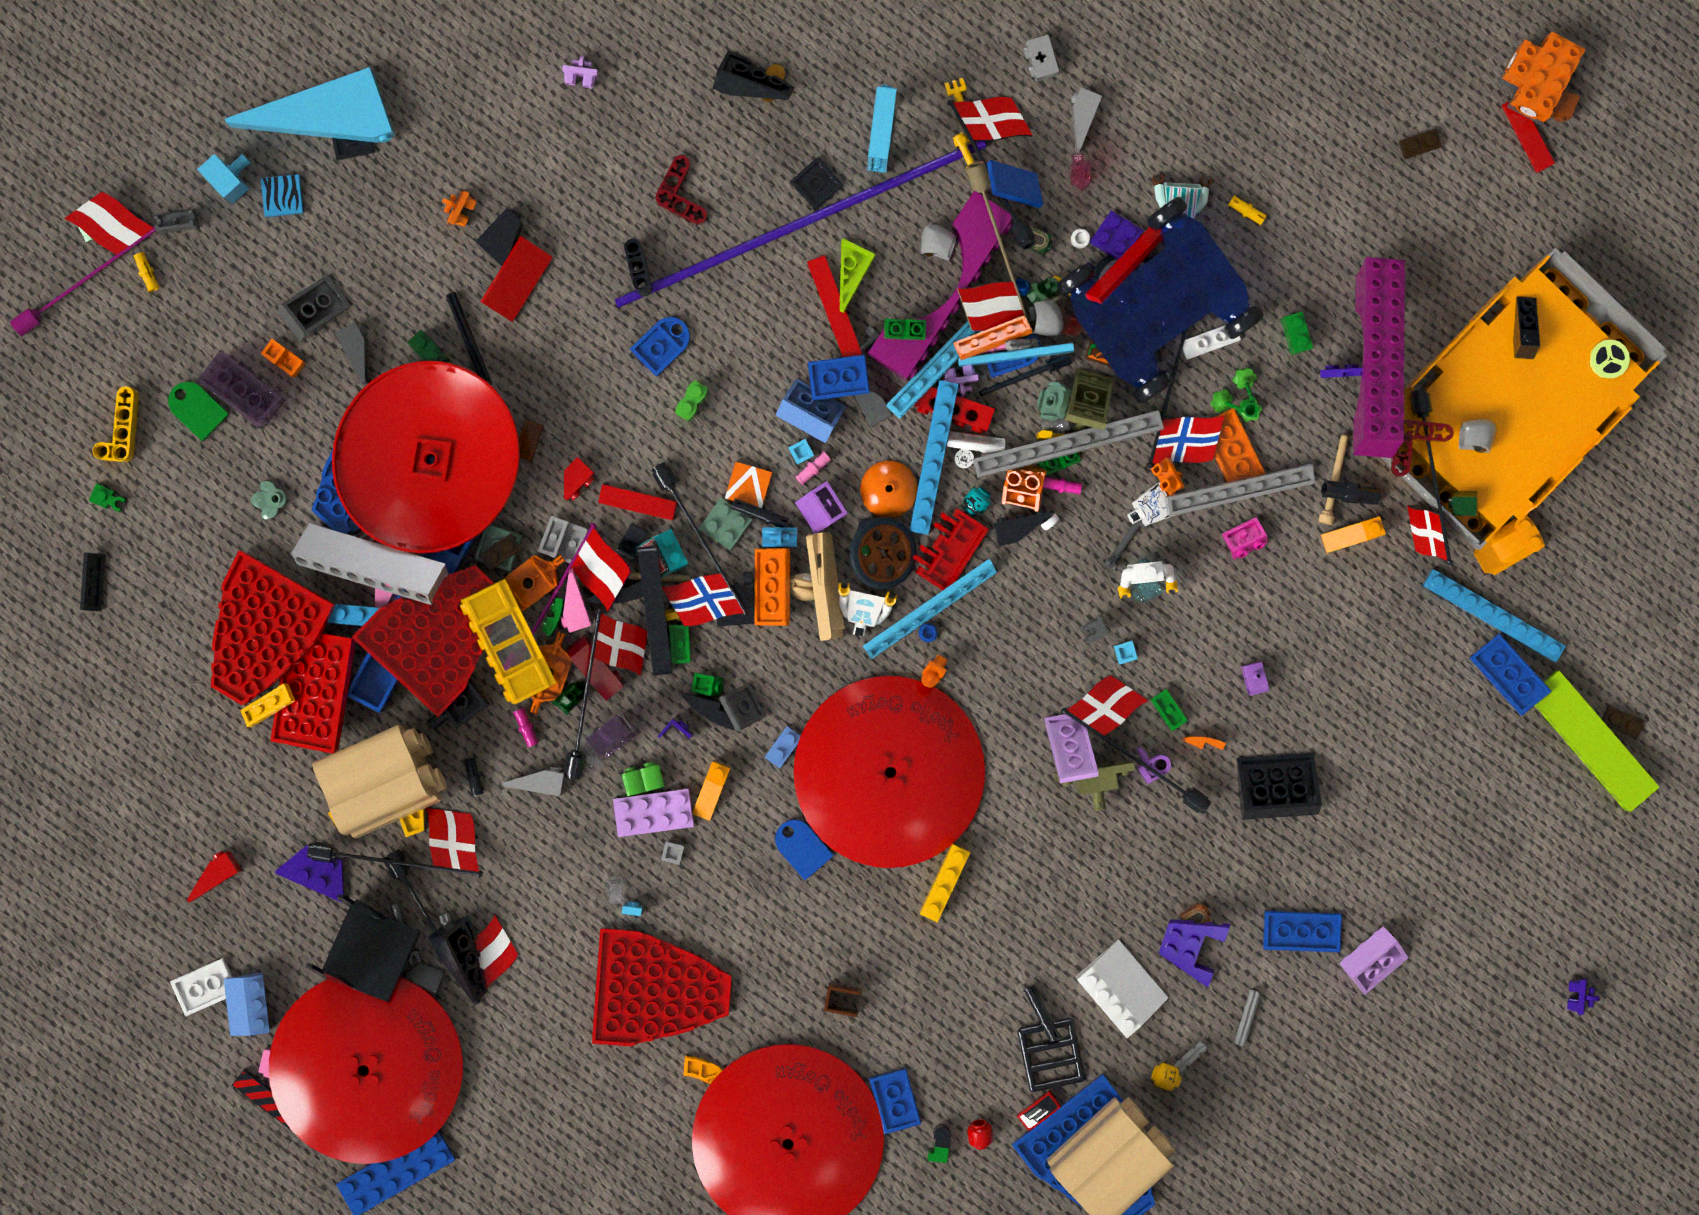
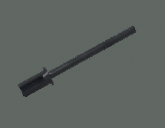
M1066 354L1051 361L1045 360V366L979 391V394L984 396L1045 371H1049L1051 375L1053 371L1072 364L1070 356Z

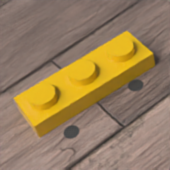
M282 684L240 711L247 727H253L293 703L295 699L289 684Z

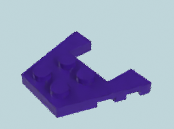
M1359 364L1345 365V369H1340L1339 365L1325 366V370H1320V378L1362 376V368H1359Z
M1170 919L1159 954L1206 987H1209L1214 969L1196 963V959L1204 937L1209 936L1225 942L1231 924L1215 925L1214 922L1202 924L1190 920Z

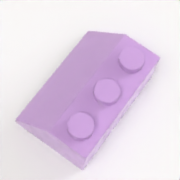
M1382 927L1375 931L1368 940L1361 943L1350 955L1345 956L1339 964L1363 994L1366 995L1404 963L1408 956L1398 941Z

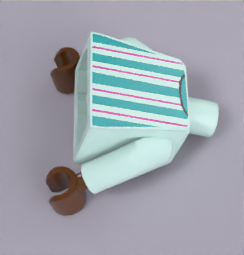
M1162 174L1161 181H1156L1154 175L1152 177L1156 201L1160 208L1176 197H1182L1187 204V209L1174 219L1173 227L1184 228L1185 218H1195V215L1200 213L1208 202V187L1212 183L1211 178H1209L1208 184L1203 183L1204 177H1202L1198 182L1199 184L1164 182V185H1162L1164 181Z

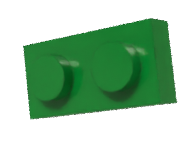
M669 625L671 664L691 663L689 626Z
M1164 689L1150 699L1171 731H1174L1188 721L1167 689Z

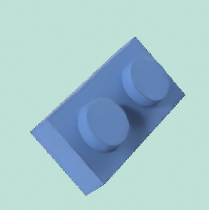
M787 726L765 758L778 768H781L797 746L800 735Z

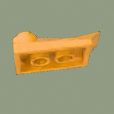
M1526 515L1521 521L1515 518L1503 525L1480 550L1475 549L1473 554L1484 573L1496 575L1534 552L1539 551L1545 544L1534 522Z

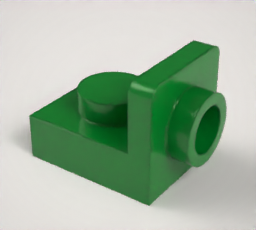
M694 673L691 692L709 696H720L723 690L722 677Z

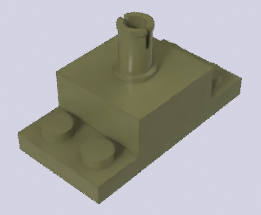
M1076 369L1065 420L1076 423L1075 429L1077 431L1085 430L1087 426L1105 430L1114 378Z
M1129 760L1098 765V777L1075 781L1077 793L1080 795L1092 794L1094 811L1100 810V807L1102 810L1107 809L1104 792L1118 789L1116 773L1119 776L1130 775V771L1135 770L1134 762ZM1055 772V780L1060 783L1058 773ZM1071 781V782H1065V783H1060V784H1062V785H1070V784H1074V782Z

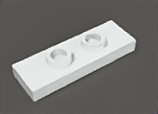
M1225 326L1186 339L1182 350L1186 360L1238 342L1241 338L1240 336L1235 339L1228 338L1224 332Z
M949 431L947 447L961 448L965 451L975 450L982 453H998L1005 451V439Z

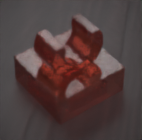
M1063 314L1064 327L1060 334L1079 337L1082 317Z

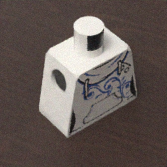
M1160 482L1150 487L1132 502L1135 510L1127 514L1132 524L1142 520L1143 524L1147 526L1173 517L1167 513L1165 501L1167 494L1161 490Z

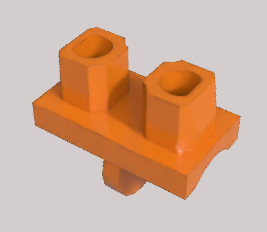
M466 191L460 192L456 203L454 201L457 196L451 194L449 200L443 198L442 202L446 204L444 212L449 214L451 208H453L446 222L451 225L465 226L469 217L460 212L463 207L473 210L477 201L470 197Z
M1165 458L1152 467L1153 474L1160 481L1161 490L1165 491L1167 496L1173 495L1185 487L1181 480V472L1176 471L1170 458Z
M937 655L933 662L929 661L921 673L923 674L921 678L922 683L926 687H934L945 675L947 670L944 666L948 661L947 659Z

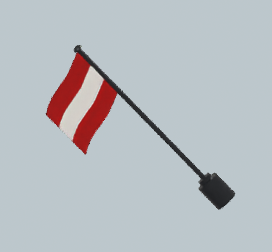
M399 849L383 858L405 861ZM384 863L393 879L396 877L398 880L403 879L434 932L437 931L406 878L408 875L407 871L410 869L409 866ZM496 915L488 926L477 935V939H475L476 948L480 950L481 957L478 958L480 968L484 971L487 988L511 966L518 956L516 949ZM479 999L473 1003L477 1005L480 1003L481 1000Z

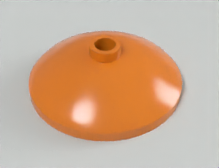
M882 461L870 467L864 474L860 486L861 498L867 509L877 516L890 518L906 513L913 506L918 491L917 482L911 470L896 461ZM891 485L893 487L892 492H887L885 487Z

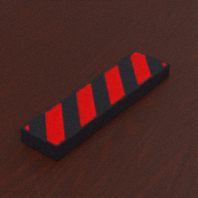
M244 1069L232 1086L290 1129L277 1109L271 1088Z

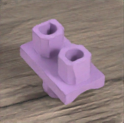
M581 55L579 60H572V65L574 66L563 65L562 71L566 85L575 86L578 76L583 77V87L593 88L595 80L599 78L598 70L589 69L592 66V62L585 61L584 55Z
M973 365L962 367L964 377L956 378L955 368L948 369L944 374L945 380L943 381L958 383L957 393H960L962 398H965V392L972 391L971 385L964 386V384L976 383L979 380L978 374L975 375Z

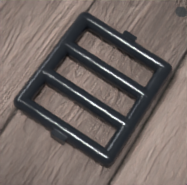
M1072 1018L1053 1021L1056 1029L1067 1027L1069 1038L1028 1046L1026 1035L1043 1032V1027H1040L1038 1024L1018 1029L1021 1053L1031 1092L1051 1088L1058 1090L1062 1089V1086L1085 1081L1080 1049ZM1071 1045L1073 1057L1034 1065L1031 1063V1053ZM1075 1064L1077 1073L1075 1076L1035 1083L1034 1072Z

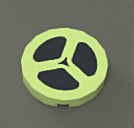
M1604 340L1594 346L1589 360L1595 374L1609 379L1616 378L1626 371L1630 357L1627 348L1621 342Z

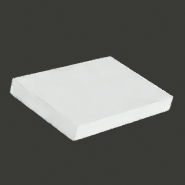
M224 958L170 981L185 1017L226 999L224 978L232 977Z

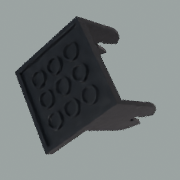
M338 894L336 898L347 905L349 910L322 969L310 963H307L305 967L322 978L390 1003L421 931L387 918L373 907L357 899L353 901L343 894Z

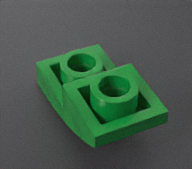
M885 319L884 339L925 340L926 320Z
M1078 453L1043 461L1038 463V465L1047 471V476L1081 462Z
M555 598V602H552L551 613L554 614V617H547L546 621H543V632H546V636L550 637L556 631L563 614L565 599Z

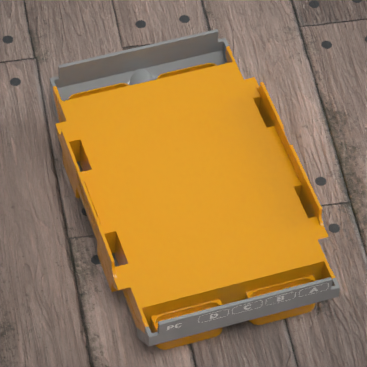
M1556 248L1552 249L1529 269L1520 281L1514 277L1499 292L1495 293L1469 320V323L1404 388V420L1422 421V418L1418 419L1417 416L1413 415L1410 400L1411 392L1415 391L1413 387L1431 369L1436 373L1432 380L1423 388L1427 389V393H1430L1433 412L1429 413L1430 416L1426 417V421L1448 424L1454 431L1453 437L1447 442L1430 441L1439 494L1441 495L1444 492L1448 497L1445 503L1441 501L1443 516L1476 550H1480L1512 515L1521 521L1531 510L1537 508L1584 459L1586 454L1632 409L1631 406L1640 397L1634 389L1667 356L1663 352L1666 348L1565 251L1560 253ZM1545 274L1550 275L1552 280L1550 281ZM1560 287L1565 290V294L1559 290ZM1517 296L1536 298L1540 348L1534 359L1514 358L1513 336ZM1498 300L1503 306L1485 323L1481 317ZM1573 301L1578 302L1579 308L1573 303ZM1601 327L1606 329V334L1600 329ZM1604 340L1621 342L1627 348L1629 354H1632L1634 357V361L1630 358L1626 371L1616 378L1607 379L1599 377L1590 366L1591 350L1596 344ZM1475 419H1488L1496 424V436L1490 453L1459 449V433L1463 422ZM1404 424V434L1407 431H1414L1412 435L1415 436V428L1417 425H1414V428L1411 429L1407 428L1406 424ZM1421 426L1419 428L1420 435L1425 436L1424 427ZM1433 427V438H1435V434H1442V438L1449 435L1445 428L1442 431H1435L1436 427ZM1413 439L1410 470L1402 478L1439 513L1426 441ZM1402 443L1398 452L1405 454L1408 451V447L1405 443ZM1381 457L1391 467L1392 458ZM1401 461L1398 466H1395L1396 469H1399V473L1406 469V467L1402 466ZM1414 466H1418L1420 469L1418 476L1412 472ZM1453 491H1477L1476 516L1452 515V509H1449V497H1453ZM1469 519H1472L1475 522V527L1473 529H1470L1468 527Z

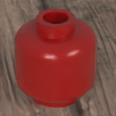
M983 1119L972 1121L967 1129L968 1142L978 1150L986 1149L993 1142L992 1126Z

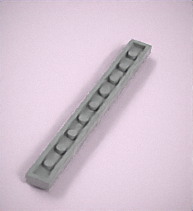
M1158 410L1108 423L1105 430L1089 428L973 459V464L979 479L1163 430L1164 427Z

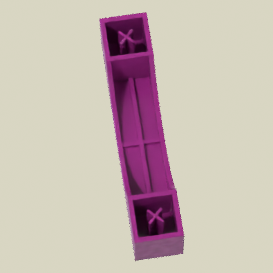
M976 191L972 193L952 225V230L959 241L962 253V274L957 288H971L969 286L970 283H976L982 271L980 268L982 266L986 267L991 260V251H996L1000 246L984 198ZM989 200L1000 236L1003 234L1007 235L1014 223L1011 221L1010 213ZM957 288L949 300L938 310L925 317L916 319L926 320L925 340L884 339L883 329L868 352V357L903 380L912 379L918 371L917 364L919 362L923 363L928 356L929 351L927 349L929 346L934 347L940 336L938 332L940 330L944 331L949 324V315H955L960 307V296Z
M1366 257L1356 275L1355 312H1358L1360 315L1363 329V367L1359 398L1354 416L1353 455L1392 458L1404 441L1405 260Z

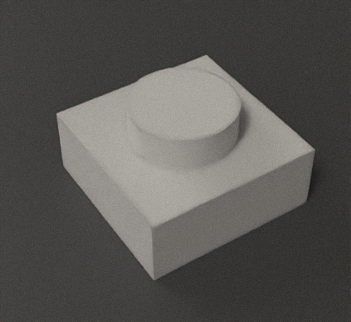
M666 841L661 860L680 865L685 845Z

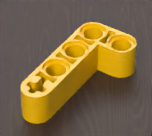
M124 386L117 391L112 443L99 442L94 445L92 451L97 459L116 462H129L132 460L135 449L139 394L135 389ZM125 394H131V397L125 398ZM128 410L130 416L124 420L123 413ZM124 429H127L128 436L123 439L121 433ZM103 447L107 448L105 456H102L100 452ZM125 448L126 456L121 458L120 451Z

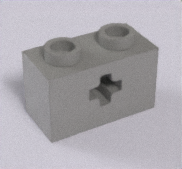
M1049 35L1026 41L1023 52L1025 58L1029 59L1031 66H1028L1031 78L1034 77L1037 82L1058 76L1059 69ZM1038 55H1040L1041 58H1044L1042 63L1040 62V60H1036Z

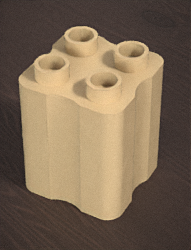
M398 724L312 763L314 773L325 795L335 825L342 835L350 834L353 838L362 837L442 801L440 791L447 789V784L438 767L432 769L431 765L427 763L425 756L432 754L433 751L424 732L418 734L415 728L406 730L402 725Z
M1116 1097L1111 1099L1046 1159L1054 1177L1089 1215H1122L1174 1167L1169 1159L1175 1152V1149L1170 1145V1141L1155 1125L1148 1132L1143 1128L1149 1121L1141 1109L1129 1097L1122 1103Z

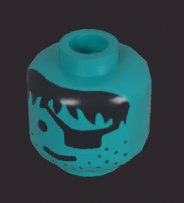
M981 486L971 488L963 499V503L966 506L964 509L971 515H982L992 503L991 494Z

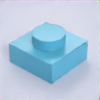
M806 439L788 447L797 465L814 457Z
M1133 641L1113 646L1119 665L1138 659Z
M628 901V904H624L622 907V914L641 916L643 912V906H639L638 902Z

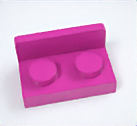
M1257 517L1222 534L1234 560L1247 556L1249 552L1255 549L1260 550L1268 543L1267 534Z

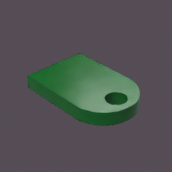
M179 383L171 390L168 397V405L171 412L202 442L230 415L196 383ZM180 389H184L186 392V397L183 400H179L176 396Z

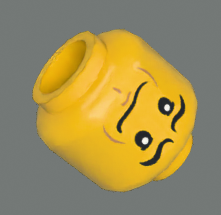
M1161 1063L1159 1066L1156 1065L1154 1067L1151 1079L1156 1087L1172 1091L1180 1085L1181 1076H1179L1177 1067L1166 1063Z

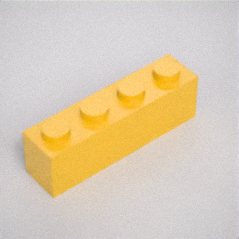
M952 843L919 911L920 915L938 922L969 857V850Z

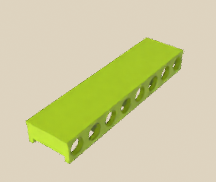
M1559 670L1554 671L1552 675L1543 681L1552 692L1536 704L1535 707L1624 810L1632 812L1654 793L1659 786Z

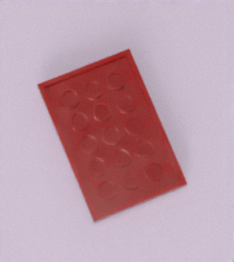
M322 633L319 640L280 678L279 686L289 684L295 701L274 714L270 741L332 754L339 751L356 644L354 639Z

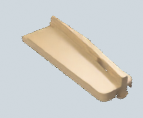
M829 532L808 534L806 542L820 641L844 638L843 629L845 627L843 614L839 606V583L832 535ZM817 554H819L820 568H818Z

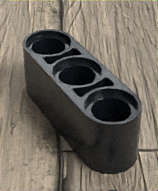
M629 239L625 242L624 250L632 283L640 296H648L653 290L645 253L637 239ZM633 247H638L636 252H630ZM637 265H643L640 270H634ZM642 282L647 283L646 287L638 288Z

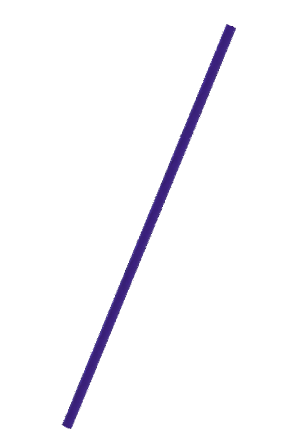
M985 141L975 142L979 150L987 147ZM972 144L967 145L971 154L976 152ZM957 149L652 283L653 290L651 294L950 164L964 156L961 150ZM634 290L614 300L617 307L620 308L645 296H640Z

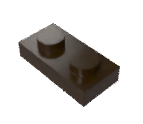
M1437 129L1399 141L1404 160L1442 147Z
M510 533L479 556L489 571H492L521 551L522 548Z
M1607 706L1602 721L1608 727L1635 738L1639 737L1645 722L1643 719Z

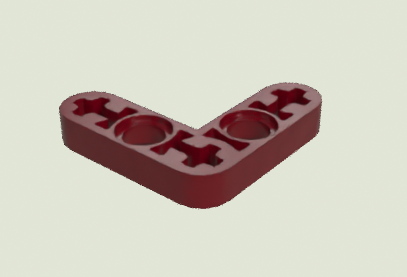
M678 155L674 158L655 199L660 207L696 225H701L707 220L705 209L677 195L690 169L689 159L684 155ZM683 159L685 160L686 167H681L679 173L682 176L680 177L677 173L672 172V170L677 171V161L681 162ZM672 176L678 178V184L674 187L669 186L667 183L668 179ZM668 194L667 198L673 201L674 197L677 198L673 202L672 208L669 207L671 203L667 201L661 203L660 195ZM679 202H684L687 205V209L684 212L676 210V205ZM690 206L694 207L692 211L695 213L702 211L703 219L699 218L697 221L691 213L689 217L686 216L690 211Z
M1404 420L1407 428L1413 429L1414 425H1417L1415 436L1412 435L1414 431H1407L1404 434L1403 443L1407 445L1408 451L1405 454H1401L1397 450L1391 462L1392 473L1397 477H1403L1409 472L1413 439L1447 442L1453 437V428L1443 423ZM1421 426L1429 428L1430 433L1428 436L1420 435L1419 428ZM1433 427H1436L1435 431H1442L1445 428L1449 435L1442 438V434H1435V438H1433ZM1396 456L1401 458L1407 457V460L1403 459L1402 466L1406 467V469L1399 473V469L1395 468L1400 463V459H1396Z

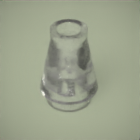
M1065 417L1063 419L1058 418L1055 421L1041 420L1042 430L1058 433L1070 431L1069 421H1066Z

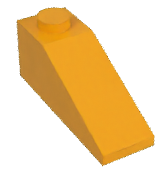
M1378 516L1322 534L1321 537L1326 553L1386 534L1381 518Z
M712 761L694 807L693 815L710 821L731 767Z

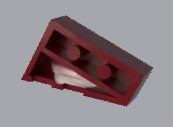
M583 635L566 649L569 658L587 678L592 642ZM594 658L590 683L605 700H608L624 687L622 683L623 677L617 670L613 671L610 665Z

